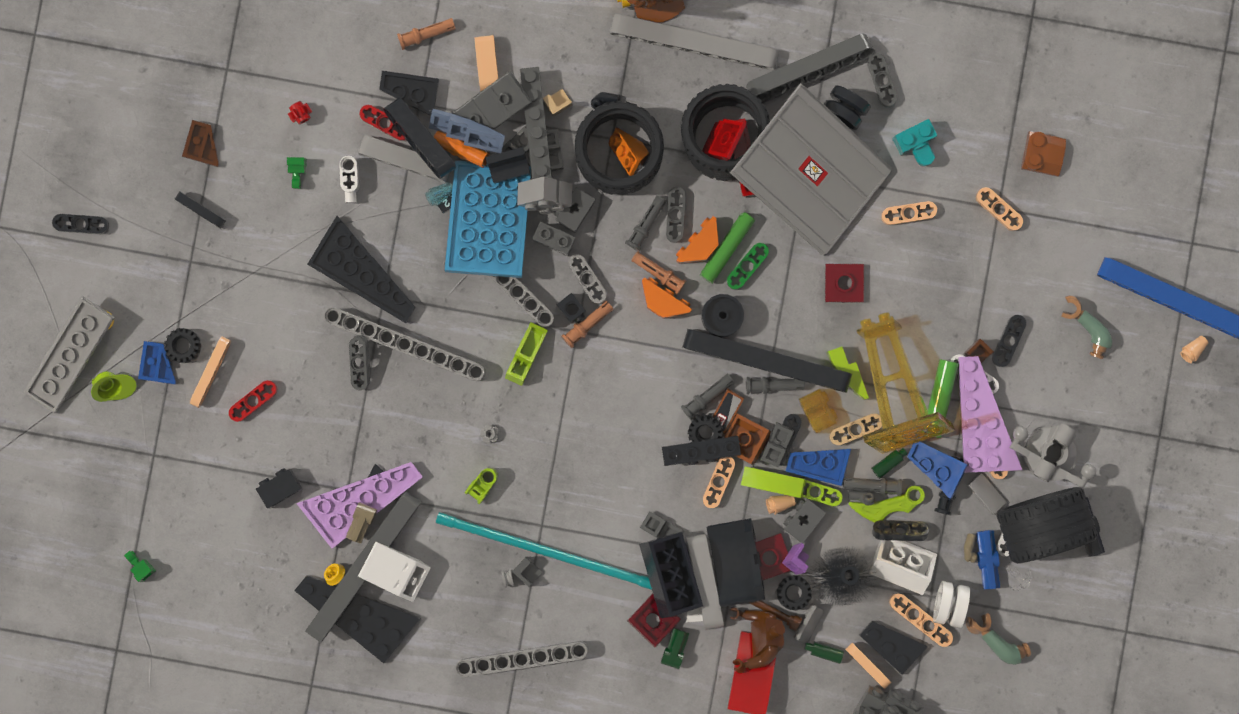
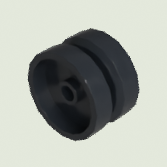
M835 85L830 93L833 100H826L824 105L849 129L857 130L862 123L860 116H866L871 105L856 93L842 86Z
M718 294L711 297L705 303L701 312V321L704 328L709 334L717 337L733 335L741 327L744 320V310L741 303L735 297L728 294ZM720 312L726 313L725 319L719 317Z

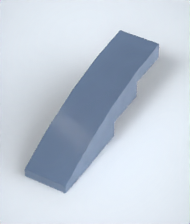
M437 109L432 110L429 129L446 132V137L463 140L466 146L496 153L502 152L505 135L470 119Z

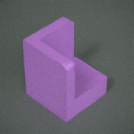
M803 543L793 545L782 562L796 575L805 573L809 567L805 564L809 556L802 550L805 546Z

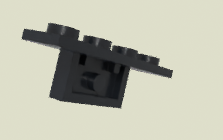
M738 436L662 447L664 466L683 463L695 465L699 464L698 461L715 462L718 461L717 458L741 455Z

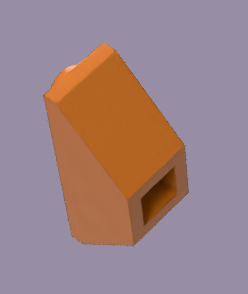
M619 128L615 129L609 139V146L629 176L635 175L642 168L649 155L644 144Z
M712 216L711 219L707 217L700 225L702 230L698 234L694 232L688 240L690 244L687 248L682 247L676 254L678 257L677 263L704 262L711 256L719 245L716 217Z
M651 277L648 280L643 278L642 285L647 309L663 319L690 314L692 309L689 307L691 305L689 302L682 298L679 301L673 297L675 293L667 288L661 289L657 286L659 283Z

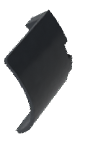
M752 519L707 526L716 571L719 605L725 607L765 600L764 580L760 571L761 560L756 548V535Z

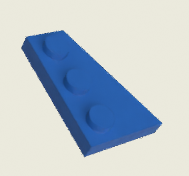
M918 440L914 441L907 456L948 498H953L968 464Z

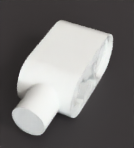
M345 156L340 161V185L345 191V203H357L356 192L360 188L359 164L352 156ZM348 161L354 162V167L351 170H345L344 168L345 163ZM347 175H351V181L355 184L351 186V189L346 186V184H349V177Z

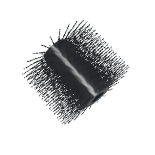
M848 546L847 551L844 554L843 550L842 555H840L842 549L834 548V553H832L830 558L824 557L829 565L822 561L823 564L821 563L820 566L823 565L825 567L817 569L816 572L819 575L812 576L822 577V579L816 580L826 579L817 582L821 583L819 584L823 590L821 594L825 593L827 589L828 594L826 597L828 596L829 598L831 595L835 599V603H837V600L840 602L839 600L842 598V606L843 604L851 605L846 603L847 601L857 602L858 599L861 600L860 596H858L859 592L862 591L860 588L868 584V581H871L867 577H873L859 576L863 575L859 573L872 569L864 570L867 569L865 563L859 565L857 563V555L854 558L850 548L848 551Z

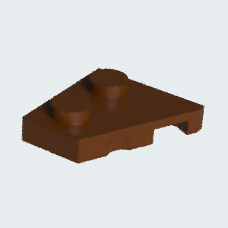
M192 120L182 157L218 167L219 163L211 125Z

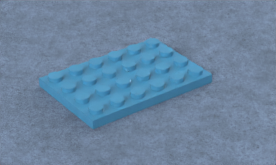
M455 161L456 169H454L445 272L522 278L528 211L525 210V207L517 206L518 183L531 180V166H529V175L494 184L487 164L482 168L471 162Z

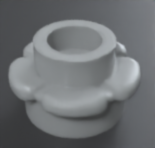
M488 424L484 426V429H481L480 436L485 443L498 440L499 430L497 427Z

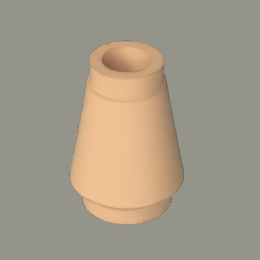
M1199 336L1182 348L1180 352L1181 357L1188 363L1196 362L1209 344L1208 340L1203 336Z
M788 495L770 496V498L766 499V507L769 514L774 513L776 515L796 505L795 498Z

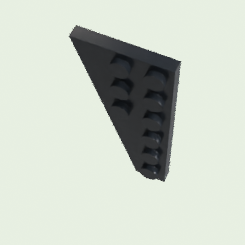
M336 216L307 265L402 322L407 323L416 307L342 220Z
M307 575L294 591L320 611L336 586H330L324 581ZM356 594L335 624L384 664L420 618Z

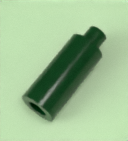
M904 448L899 451L895 449L871 469L880 479L903 462V457L908 453Z
M815 641L813 644L806 642L804 650L811 651L810 655L838 664L841 663L844 654L843 650Z

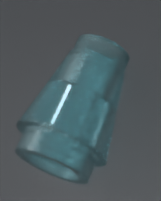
M448 182L428 189L425 196L431 206H438L452 194L453 187Z

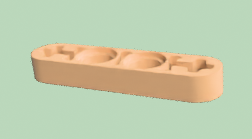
M223 336L219 339L192 395L191 405L198 408L202 405L230 347L231 340Z
M895 593L890 597L889 604L892 609L942 647H947L952 643V633L941 624L934 623L930 615L906 596ZM902 597L901 602L906 606L908 602L911 604L905 609L904 614L901 612L904 608L899 605L894 606L895 598L899 599ZM913 608L919 612L918 618L914 620L908 616L909 610ZM928 620L934 624V628L931 631H925L923 628V624ZM938 626L941 628L938 630L941 634H948L947 639L949 640L947 642L943 641L941 643V638L936 634L932 637V634L937 631Z

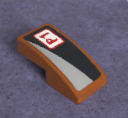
M727 389L712 416H717L718 421L721 420L724 434L744 400V397L730 389Z

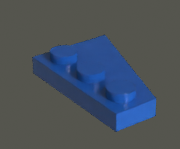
M851 449L790 453L785 472L842 486Z

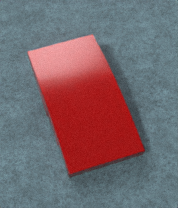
M728 119L715 122L702 151L718 160H730L746 124Z
M741 631L736 659L747 662L748 659L753 658L752 633ZM776 657L765 667L749 669L748 667L743 673H738L734 670L727 709L749 714H766Z

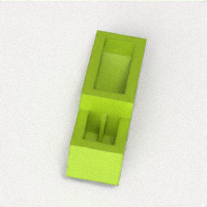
M530 322L506 372L505 379L520 386L523 385L548 332L547 329Z
M843 347L826 352L834 369L852 374L849 388L861 399H868L869 397L857 363L848 364Z
M744 467L741 485L802 499L805 479Z

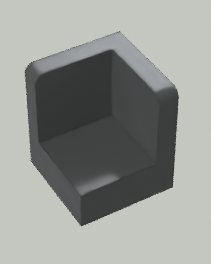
M527 557L512 571L528 587L542 574V571Z

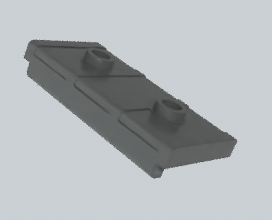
M508 71L452 112V114L470 119L494 130L532 103V100L512 72Z

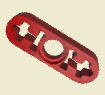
M364 105L360 109L359 115L364 122L398 141H406L403 135L398 137L399 133L393 129L394 125L392 122L388 128L380 126L381 119L388 118L383 111L372 105ZM371 109V113L376 117L378 116L376 124L373 123L375 121L374 118H365L364 111Z
M269 380L263 381L229 409V417L236 422L245 420L276 395L277 385ZM265 385H272V393H265L264 395H262L263 397H265V399L262 400V397L258 393H256V391L259 390V392L262 393L265 390ZM254 395L258 398V404L251 407L248 404V399ZM244 402V405L248 409H250V411L247 412V410L245 409L241 412V418L238 416L234 417L235 408L238 410L242 409L244 406L241 405V403Z

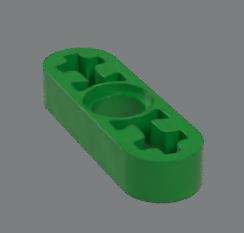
M764 243L755 244L727 278V285L730 289H740L766 259L769 249ZM763 247L765 255H759L756 259L759 263L756 264L755 260L748 256L751 254L754 257L757 252L755 248L760 249ZM745 261H750L753 264L752 271H744L742 264ZM739 269L747 277L744 279L742 276L739 279L740 285L735 284L733 286L730 278H736L739 275L736 270Z

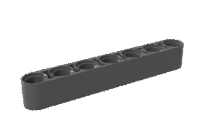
M859 34L749 81L746 88L752 94H756L763 103L796 89L800 83L804 86L872 56L875 50L867 35Z

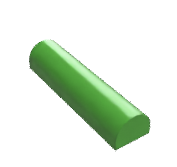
M746 212L739 215L699 274L700 277L712 284L714 283L755 222L754 218Z
M939 359L922 434L936 438L942 437L959 363Z

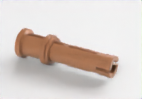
M450 18L425 28H413L410 32L398 33L397 36L401 48L404 50L407 46L419 45L422 43V40L456 30L453 19Z
M639 251L636 252L631 260L661 280V285H666L674 290L676 295L680 293L687 282L685 279L681 280L675 276L673 271H666Z
M605 301L581 323H575L573 325L574 328L567 334H562V339L572 349L576 342L586 337L587 332L614 310L613 307Z

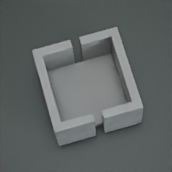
M545 176L518 183L517 206L525 207L527 211L537 210L540 214H551V211H563L564 208L572 206V184Z

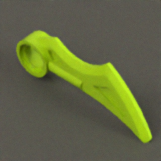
M913 485L908 487L905 494L876 501L869 506L862 502H849L848 504L862 517L875 523L876 521L883 520L892 512L902 511L909 513L924 500L925 494L922 488ZM916 489L920 492V498L913 501L910 499L909 493Z

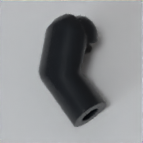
M600 92L591 100V107L596 109V107L607 102H616L618 95Z

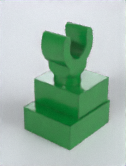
M287 157L288 173L293 174L292 188L301 189L300 174H306L307 159L304 157Z
M129 551L124 555L134 566L130 571L138 582H144L156 572L146 559L139 561V558L133 551Z

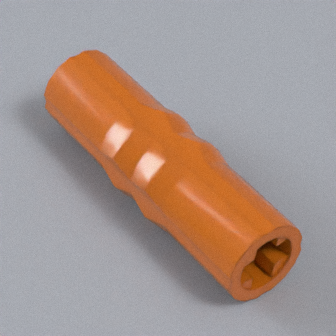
M437 131L434 138L445 151L482 168L486 166L485 157L490 156V153L479 148L466 146L463 140L446 137L447 133Z

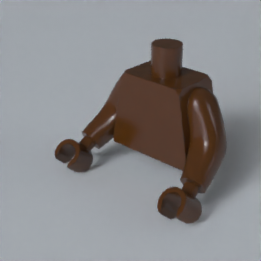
M732 608L731 611L737 612V616L730 617L731 619L740 621L742 618H745V620L753 621L751 622L753 658L748 659L747 662H742L740 659L733 660L732 663L734 665H740L738 668H734V670L738 673H743L748 667L749 669H755L769 665L784 647L783 634L785 633V627L782 620H777L774 614L766 611L745 610V612H742L737 608Z

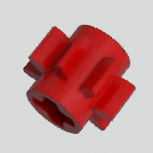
M298 101L289 107L291 112L288 113V116L293 123L297 121L298 125L311 118L309 114L312 110L307 103L303 104L302 101Z

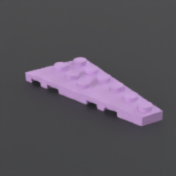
M958 357L963 462L968 464L965 473L1022 470L1016 452L1009 448L1012 442L979 357Z
M410 462L296 504L333 549L346 539L347 532L354 519L352 518L359 502L377 509V514L422 479L423 476L414 464Z

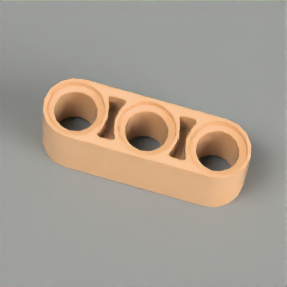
M494 35L474 37L480 92L499 79Z

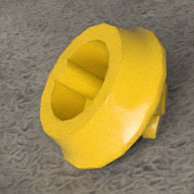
M335 563L328 566L324 572L326 583L330 586L340 583L345 575V567Z

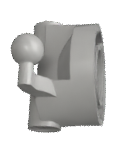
M1061 423L1060 426L1041 427L1032 432L1029 437L1025 427L1019 426L1014 429V440L1009 448L1022 455L1028 470L1041 480L1049 482V480L1065 479L1080 488H1084L1088 479H1092L1096 475V469L1091 464H1086L1082 467L1081 479L1070 473L1078 459V447L1074 440L1076 431L1069 426ZM1025 441L1024 447L1019 445V443ZM1054 441L1060 444L1062 448L1061 457L1058 461L1053 462L1054 464H1051L1044 460V457L1047 456V448L1054 443L1052 442Z

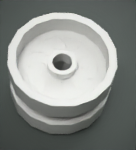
M942 581L935 599L933 622L945 624L949 618L950 626L962 628L969 605L970 587L958 585L954 591L952 583Z

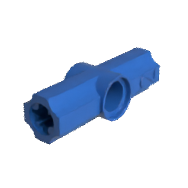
M994 530L978 531L977 543L979 552H977L979 569H981L983 589L1000 588L998 573L1000 562L995 546Z

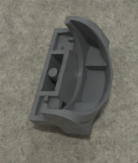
M869 685L853 714H875L874 710H880L878 714H923L924 707L919 702L905 697L899 691L890 689L888 692H883L880 688Z

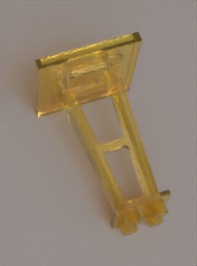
M889 313L878 315L880 322L876 324L871 319L860 321L861 329L857 330V334L864 338L866 342L883 427L881 430L863 435L864 442L883 454L955 431L953 423L939 412L928 414L897 330L902 329V326ZM883 336H889L900 366L899 372L888 376H883L876 346V340ZM903 378L918 418L894 425L886 384Z

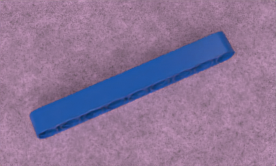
M1104 257L1097 276L1239 339V315L1118 261Z

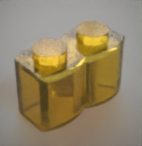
M817 389L798 399L814 433H818L836 424L835 419L838 417L835 410L829 408L827 404L829 398L825 391L821 392L820 389Z

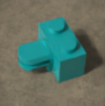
M930 119L892 138L900 155L912 151L920 166H929L935 159L929 141L935 139L938 135Z

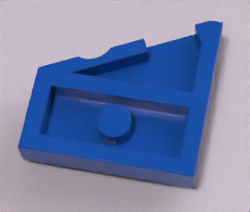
M144 341L138 379L176 384L164 344Z

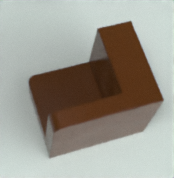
M981 339L976 340L964 352L967 357L978 356L981 363L994 353Z

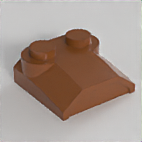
M1029 131L1021 169L1059 177L1066 149V139L1046 135L1042 132Z
M736 413V417L725 437L738 436L741 455L736 457L753 465L763 452L771 431Z

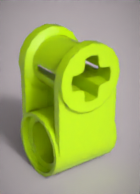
M493 468L482 470L464 493L471 495L480 505L490 492L489 490L498 479L497 471ZM487 471L492 472L494 476L491 482H487L484 479V473Z

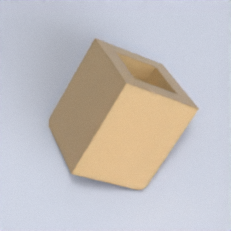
M563 89L543 98L553 117L573 105Z

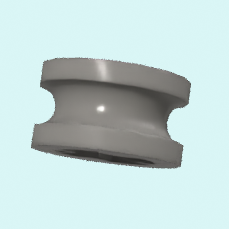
M511 569L508 572L501 571L504 587L507 588L508 585L515 586Z

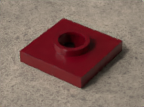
M825 264V302L863 303L864 264ZM842 276H848L852 280V285L847 290H843L838 286V280Z
M781 533L756 542L757 552H759L761 560L760 571L763 580L791 571L782 563L788 551ZM767 551H773L777 556L776 562L772 565H767L763 561V554Z
M652 593L627 622L655 648L678 624L681 618L677 615L660 618ZM652 613L656 614L660 620L658 626L654 628L646 623V617Z

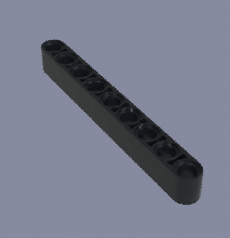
M687 329L682 348L845 393L848 391L852 374L691 329Z

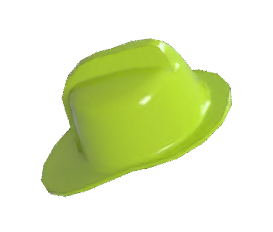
M105 371L92 379L91 396L99 402L125 399L135 392L136 381L129 375H115L112 372Z

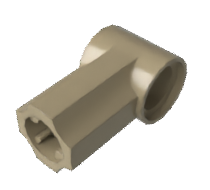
M359 502L352 517L354 519L346 538L361 544L369 525L372 524L377 509Z

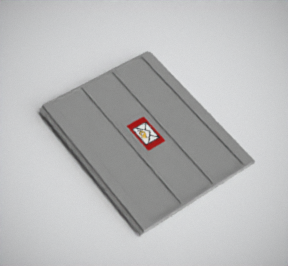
M800 83L730 173L824 256L887 178L892 168Z

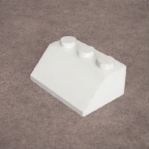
M880 540L871 564L874 566H871L870 569L872 570L869 571V574L923 595L931 581L937 554L906 541Z

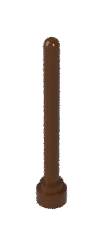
M761 600L748 602L763 611L774 614L778 619L786 622L789 629L795 632L803 619L798 615L794 616L791 614L789 616Z

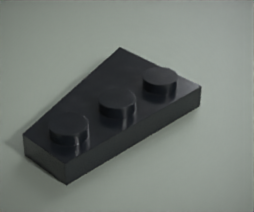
M382 71L379 90L396 99L401 98L406 104L431 116L432 110L435 109L439 79Z
M871 621L859 634L901 675L928 647L874 621Z

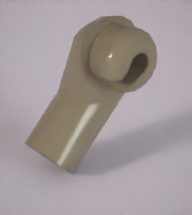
M970 533L967 534L964 544V559L967 562L975 563L978 555L972 551L977 536Z

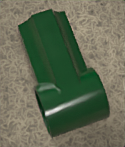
M673 628L661 664L680 669L684 657L683 652L689 637L688 632Z

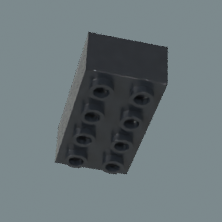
M673 533L640 543V550L660 618L672 617L703 607L683 533Z

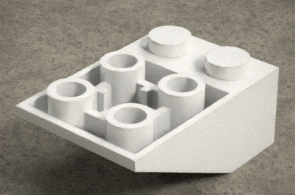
M375 542L358 576L399 597L414 602L430 567L414 557Z

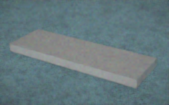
M82 296L23 393L56 414L115 317Z

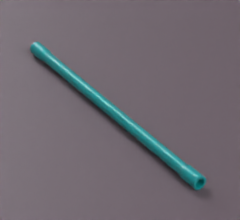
M441 512L438 513L437 524L457 528L652 590L649 577L634 574L466 522L454 516Z

